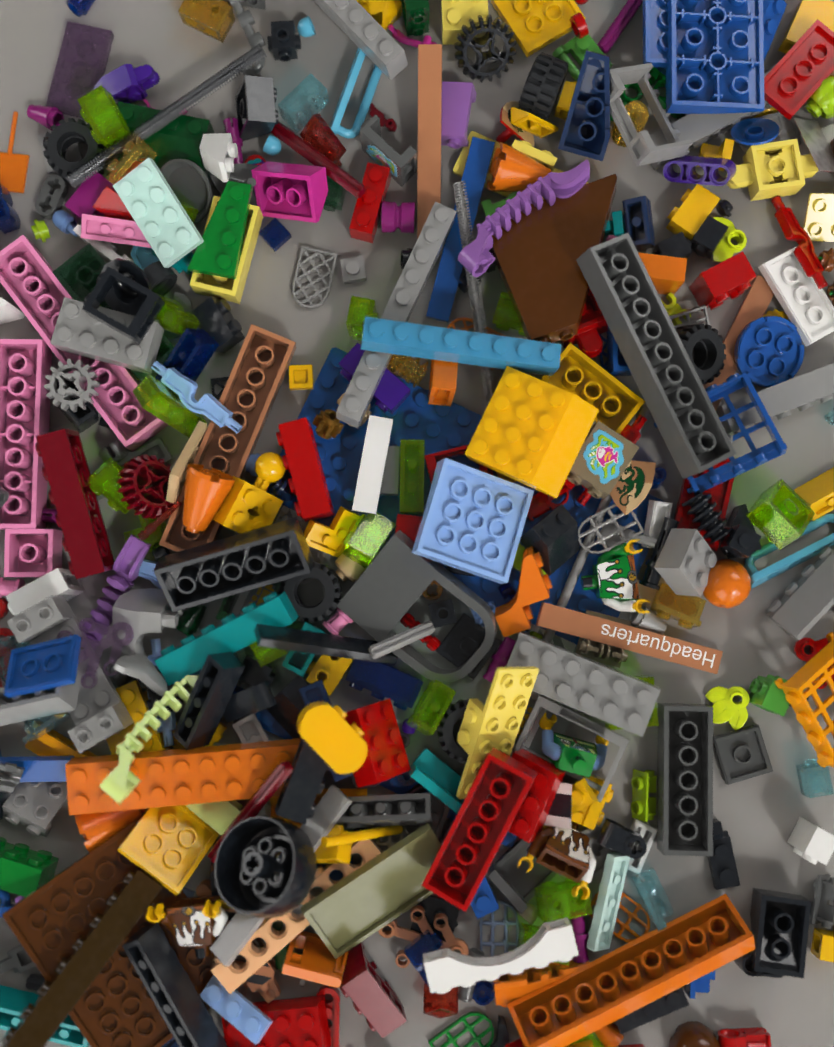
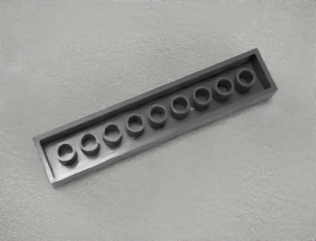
M629 233L589 248L576 261L682 478L685 479L699 474L735 455L736 452Z

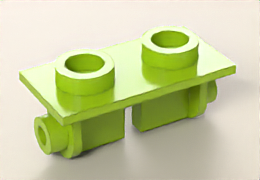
M633 769L631 780L632 818L643 822L654 820V816H656V797H649V793H656L657 776L654 770H645L644 772Z

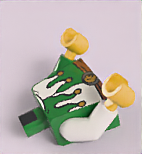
M640 539L630 540L627 544L617 545L610 551L604 552L598 557L597 564L592 565L593 575L581 576L582 590L595 589L596 597L601 598L604 605L622 612L637 611L641 614H648L650 612L642 610V603L650 601L639 598L634 554L642 552L643 549L635 550L633 543L640 541Z

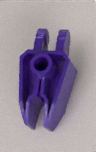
M124 64L102 76L95 85L94 91L98 102H102L104 107L117 108L118 102L131 104L145 99L148 95L146 90L154 87V85L156 86L160 76L149 64L141 65L137 68L132 64Z

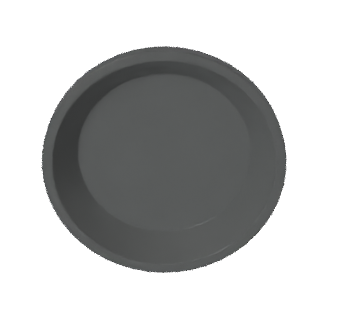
M182 158L168 161L161 167L160 171L193 224L198 223L205 218L211 207L212 190L205 172L196 163Z

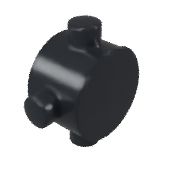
M720 199L716 210L721 216L725 217L727 215V217H730L733 207L729 201Z

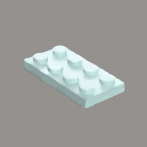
M147 158L113 185L164 268L171 267L204 242L153 159Z

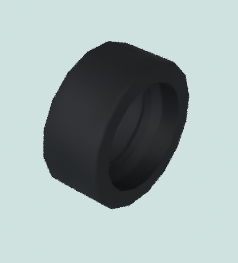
M160 261L154 262L143 269L150 282V290L160 295L161 298L174 287L177 281L175 272L170 267L164 268Z

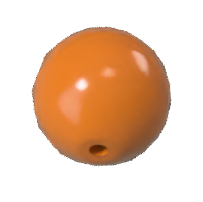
M721 559L716 561L715 567L710 570L708 584L703 591L704 597L712 605L721 608H732L740 605L748 597L751 590V578L747 569L734 560Z

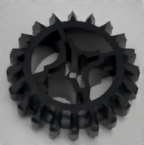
M488 14L486 21H483L482 15L478 16L479 22L477 23L470 19V27L468 28L466 25H463L462 30L465 34L457 33V39L460 42L454 43V48L458 50L454 53L455 59H460L457 62L458 67L463 68L464 75L470 73L472 80L479 75L480 82H483L485 76L491 82L493 79L492 75L494 74L500 78V70L508 72L509 69L506 63L513 64L514 60L511 56L516 55L517 52L513 48L517 44L516 39L512 38L514 35L513 30H507L509 27L508 23L504 22L501 24L500 17L495 18L492 22V16ZM486 32L483 37H475L479 33ZM496 34L503 39L502 52L494 45ZM485 45H489L490 49L488 51H481V48L483 46L485 48ZM468 46L477 52L475 63L467 56ZM495 60L493 63L485 65L487 61Z

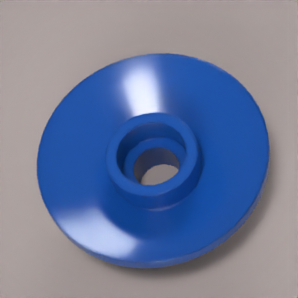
M765 118L746 119L735 124L731 129V138L737 143L748 146L768 143L779 134L778 124Z

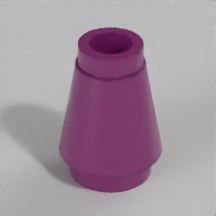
M31 104L27 109V116L51 131L53 130L50 127L53 124L57 127L60 125L59 121L64 120L63 113L57 107Z

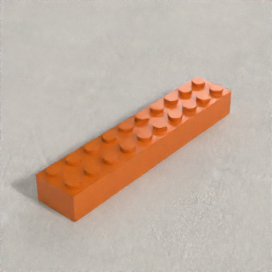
M301 738L205 746L189 750L182 748L132 753L135 759L130 765L129 770L141 781L121 804H118L99 787L103 780L118 765V754L72 758L65 765L69 815L251 799L281 761L287 760L290 762V765L292 764ZM285 781L272 797L280 796Z
M724 894L576 969L572 974L507 1004V1007L525 1047H565L755 950L754 936L727 894Z

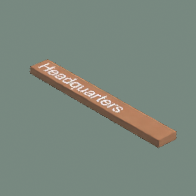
M545 602L541 603L536 625L714 674L718 673L723 653L720 650Z

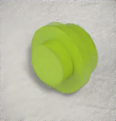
M33 220L35 225H32L31 229L36 240L41 239L42 243L46 242V239L51 238L45 221Z

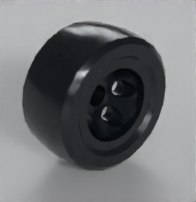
M271 816L250 817L235 825L221 842L215 859L214 876L216 887L226 904L243 915L256 918L280 917L292 912L307 897L316 873V856L309 837L296 825L287 820ZM269 845V849L264 851V848ZM279 852L283 855L280 862L276 858ZM279 872L280 879L278 882H275L274 876ZM262 881L264 883L263 890L259 887V883Z

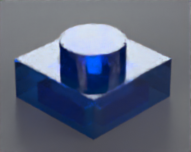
M276 218L258 232L259 236L274 252L292 237Z

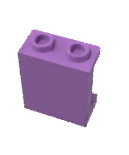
M442 81L441 145L455 149L461 148V146H468L467 130L471 104L475 103L477 95L473 82Z

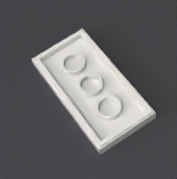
M794 247L763 263L758 269L789 320L797 327L796 330L807 347L834 332V306L823 288L818 289L813 277L806 275L793 252L796 248Z

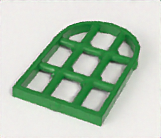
M478 1011L468 1012L431 1038L428 1043L431 1047H435L433 1042L446 1034L449 1039L440 1047H447L451 1043L454 1047H459L456 1043L457 1039L469 1031L473 1038L463 1047H470L476 1042L480 1047H489L494 1038V1026L491 1019L484 1013ZM470 1016H480L470 1025L465 1019ZM486 1019L490 1027L477 1036L473 1031L474 1026ZM462 1021L465 1029L452 1037L449 1030ZM489 1032H492L490 1040L483 1045L481 1042L482 1038Z

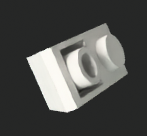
M231 133L203 134L199 149L204 168L222 182H228L230 173L234 172V158L238 156L237 144L233 143Z

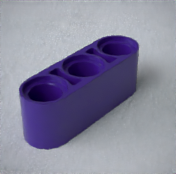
M699 156L674 158L667 162L663 168V175L668 181L712 186L725 185L736 173V165L730 159ZM673 164H677L680 167V173H676L673 170ZM695 166L702 167L704 174L699 175L695 170ZM720 167L727 171V177H722L719 174L718 169Z

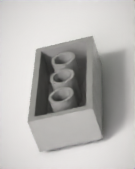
M64 297L50 342L53 346L61 351L152 374L151 366H154L153 363L156 360L164 333V328L158 322H153L142 342L138 344L89 316L82 309L84 302ZM103 307L98 308V311L126 327H129L135 317Z

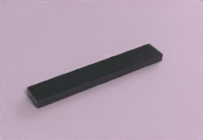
M256 624L254 629L258 646L392 665L396 664L398 659L392 652L377 659H372L368 649L370 646L378 643V641Z

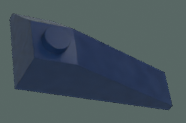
M586 50L558 149L603 162L610 139V56Z

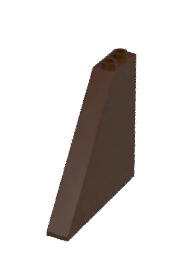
M616 174L585 184L569 198L562 199L556 197L555 203L552 206L545 199H543V206L540 210H537L531 204L530 215L526 216L521 211L519 223L516 224L513 219H510L512 225L508 232L501 227L503 232L499 240L492 235L493 247L491 249L497 262L496 265L527 340L555 343L560 340L567 341L574 335H577L590 288L576 259L589 248L601 244L603 241L616 193Z

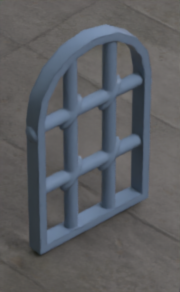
M497 900L498 904L504 905L503 921H495V911L491 913L489 921H483V917L480 918V950L482 951V946H491V956H494V948L496 946H504V954L508 952L509 946L519 947L520 923L514 907L506 901ZM508 907L514 912L516 921H508ZM483 925H491V940L489 942H482ZM496 925H504V940L502 942H495ZM509 925H516V942H508Z

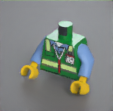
M546 712L539 720V726L543 729L542 752L556 768L590 777L592 771L595 772L604 766L608 740L596 735L595 741L597 744L595 745V743L553 732L551 728L557 721L556 715L553 714L549 720Z

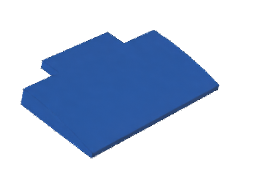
M643 0V64L652 63L654 67L666 68V113L724 114L762 112L765 109L763 0Z

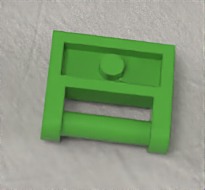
M588 34L581 39L575 36L566 44L556 48L552 56L568 62V72L577 82L580 70L567 54L571 53L580 66H582L586 50L602 55L605 54Z

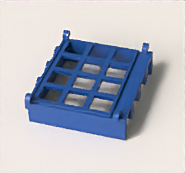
M746 372L741 375L739 373L733 374L726 379L725 383L719 386L713 384L705 388L711 403L724 398L730 413L719 417L720 421L724 422L734 417L741 432L733 435V441L744 437L752 452L737 459L731 456L729 457L730 462L715 469L710 467L708 468L709 472L693 478V476L687 477L691 486L687 489L688 494L694 493L697 495L786 453L788 447L783 442L756 392L751 378L748 377ZM745 388L752 402L735 409L728 395ZM755 407L762 422L746 429L738 414ZM766 427L773 442L756 449L749 434Z

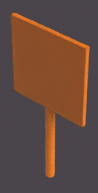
M15 111L13 113L7 153L0 152V191L24 194L30 156L12 153L18 112Z

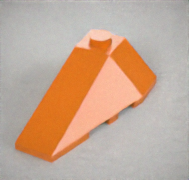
M573 959L567 962L555 961L549 963L544 968L531 967L524 969V972L517 975H511L510 973L500 975L498 979L493 981L496 1006L507 1007V1004L572 974L576 969L590 962L588 960L585 963H576Z

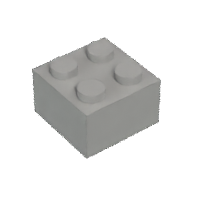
M672 528L654 568L676 595L701 597L708 584L710 570L715 567L718 557L697 529Z

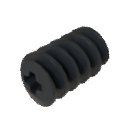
M701 492L681 505L682 507H691L687 515H696L691 522L701 523L697 530H705L706 533L702 537L704 539H711L709 542L711 544L729 534L732 527H723L727 519H718L722 514L721 510L713 511L717 505L716 501L708 503L712 494H703Z

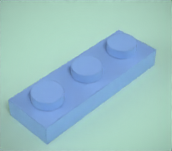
M215 975L212 976L200 994L202 1000L255 1045L259 1044L273 1022L272 1019L237 990L229 994Z

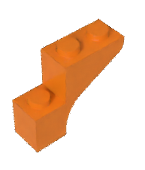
M532 546L526 548L523 552L517 593L509 602L495 608V618L503 637L531 629V619H534L530 604L550 598V588H553L548 574H543L541 569L544 566L543 560L539 552H534Z

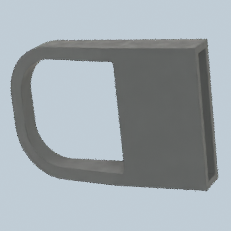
M399 530L387 542L338 603L337 607L378 642L397 635L393 632V628L431 582L435 580L481 617L485 626V639L463 665L454 669H442L434 666L409 644L392 653L419 674L432 681L453 682L462 679L474 669L490 650L497 632L495 615L490 606L439 562L411 553L415 542Z

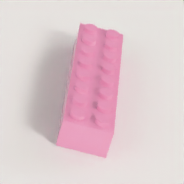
M0 339V486L9 493L8 500L0 509V530L46 529V523L42 521V515L46 516V513H42L44 507L47 508V481L42 473V467L44 466L42 457L38 456L35 448V443H38L36 436L49 433L50 399L46 396L49 391L44 388V385L50 383L45 376L51 375L52 350L43 339Z

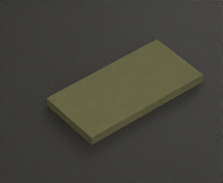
M428 823L300 907L305 918L335 959L433 894V892L421 885L441 848V844Z

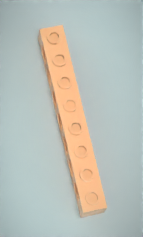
M373 839L352 842L351 854H360L362 857L361 862L358 864H327L324 868L320 865L316 868L311 889L313 887H321L326 891L383 853V851ZM333 870H340L343 873V877L338 881H334L329 877V874ZM310 891L301 903L302 905L315 898L311 895ZM293 911L280 917L265 918L238 954L243 955L246 958V962L244 964H237L233 961L230 966H224L215 956L213 959L215 963L212 966L211 972L228 993L231 994L310 923L303 913L295 914ZM280 920L284 922L286 927L281 931H277L272 927L274 921ZM258 937L263 938L266 945L261 948L256 947L253 944V940Z

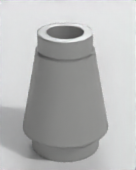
M645 606L642 607V610L650 611ZM635 611L631 613L629 621H632L633 627L658 634H663L667 627V623L651 611L648 614H641Z

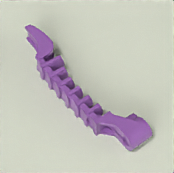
M586 159L575 168L566 172H550L543 178L540 176L532 185L528 184L525 190L517 192L514 198L506 200L505 205L501 208H496L494 214L488 215L482 224L478 223L476 225L478 232L476 240L461 250L458 255V261L474 277L484 274L489 265L495 261V257L489 252L493 247L492 235L499 240L503 232L501 227L508 232L512 225L510 219H513L516 224L519 223L521 211L526 216L530 215L531 204L537 210H540L543 206L542 197L552 206L555 203L556 197L565 199L578 192L590 178L589 161Z
M135 535L129 537L113 565V570L116 573L106 579L110 585L103 587L102 592L104 596L97 600V608L90 612L92 615L91 619L83 624L85 627L84 633L94 651L101 645L104 635L109 631L108 628L112 623L113 605L120 595L128 592L134 586V581L139 576L141 564L151 547L149 543H145Z

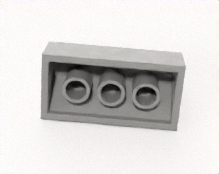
M834 545L823 548L818 554L819 559L813 565L809 564L801 572L802 577L797 582H792L785 589L784 592L786 594L780 600H775L768 608L769 612L766 615L787 634L799 641L834 605Z

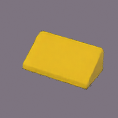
M511 107V124L539 138L558 131L557 126L527 111Z

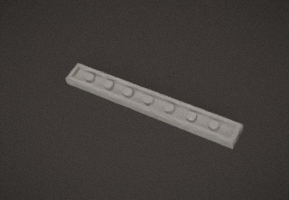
M335 785L329 788L317 804L313 817L308 818L306 824H302L300 827L309 837L314 852L320 846L321 838L329 834L352 803V800ZM282 853L277 858L278 862L282 860ZM279 872L274 876L275 882H278L280 879ZM263 881L259 883L261 890L264 889ZM236 912L210 947V950L224 966H230L265 918H256Z

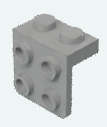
M19 782L14 792L10 794L2 806L5 819L14 825L20 823L26 826V830L34 836L42 835L47 837L52 830V819L68 797L67 783Z

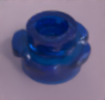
M481 980L476 982L472 999L479 1005L489 1004L494 999L493 985L489 981L483 982Z

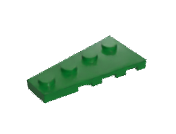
M232 181L227 182L202 236L204 242L197 247L187 268L190 272L236 279L253 191L252 185Z

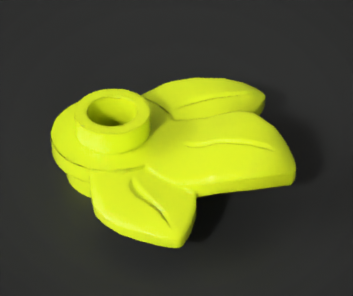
M713 217L729 227L724 238L713 253V261L721 263L731 258L734 253L742 251L746 246L747 239L744 232L735 229L732 221L722 217ZM731 239H735L737 245H733Z
M716 686L705 694L706 698L713 703V723L721 724L729 721L734 730L744 726L748 719L746 707L750 701L746 689L740 686H733L729 689ZM739 695L742 697V700L734 702L733 697Z

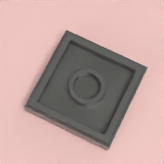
M758 724L713 737V746L725 784L729 785L773 772Z

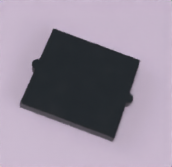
M430 895L417 904L424 908L425 917L437 939L445 941L442 932L436 930L433 925L436 914L443 913L448 917V924L452 932L458 926L457 917L460 909L445 899ZM419 911L413 913L416 917L422 916V913ZM439 919L436 921L439 925H443L445 923L443 919ZM412 921L410 930L422 933L418 924Z

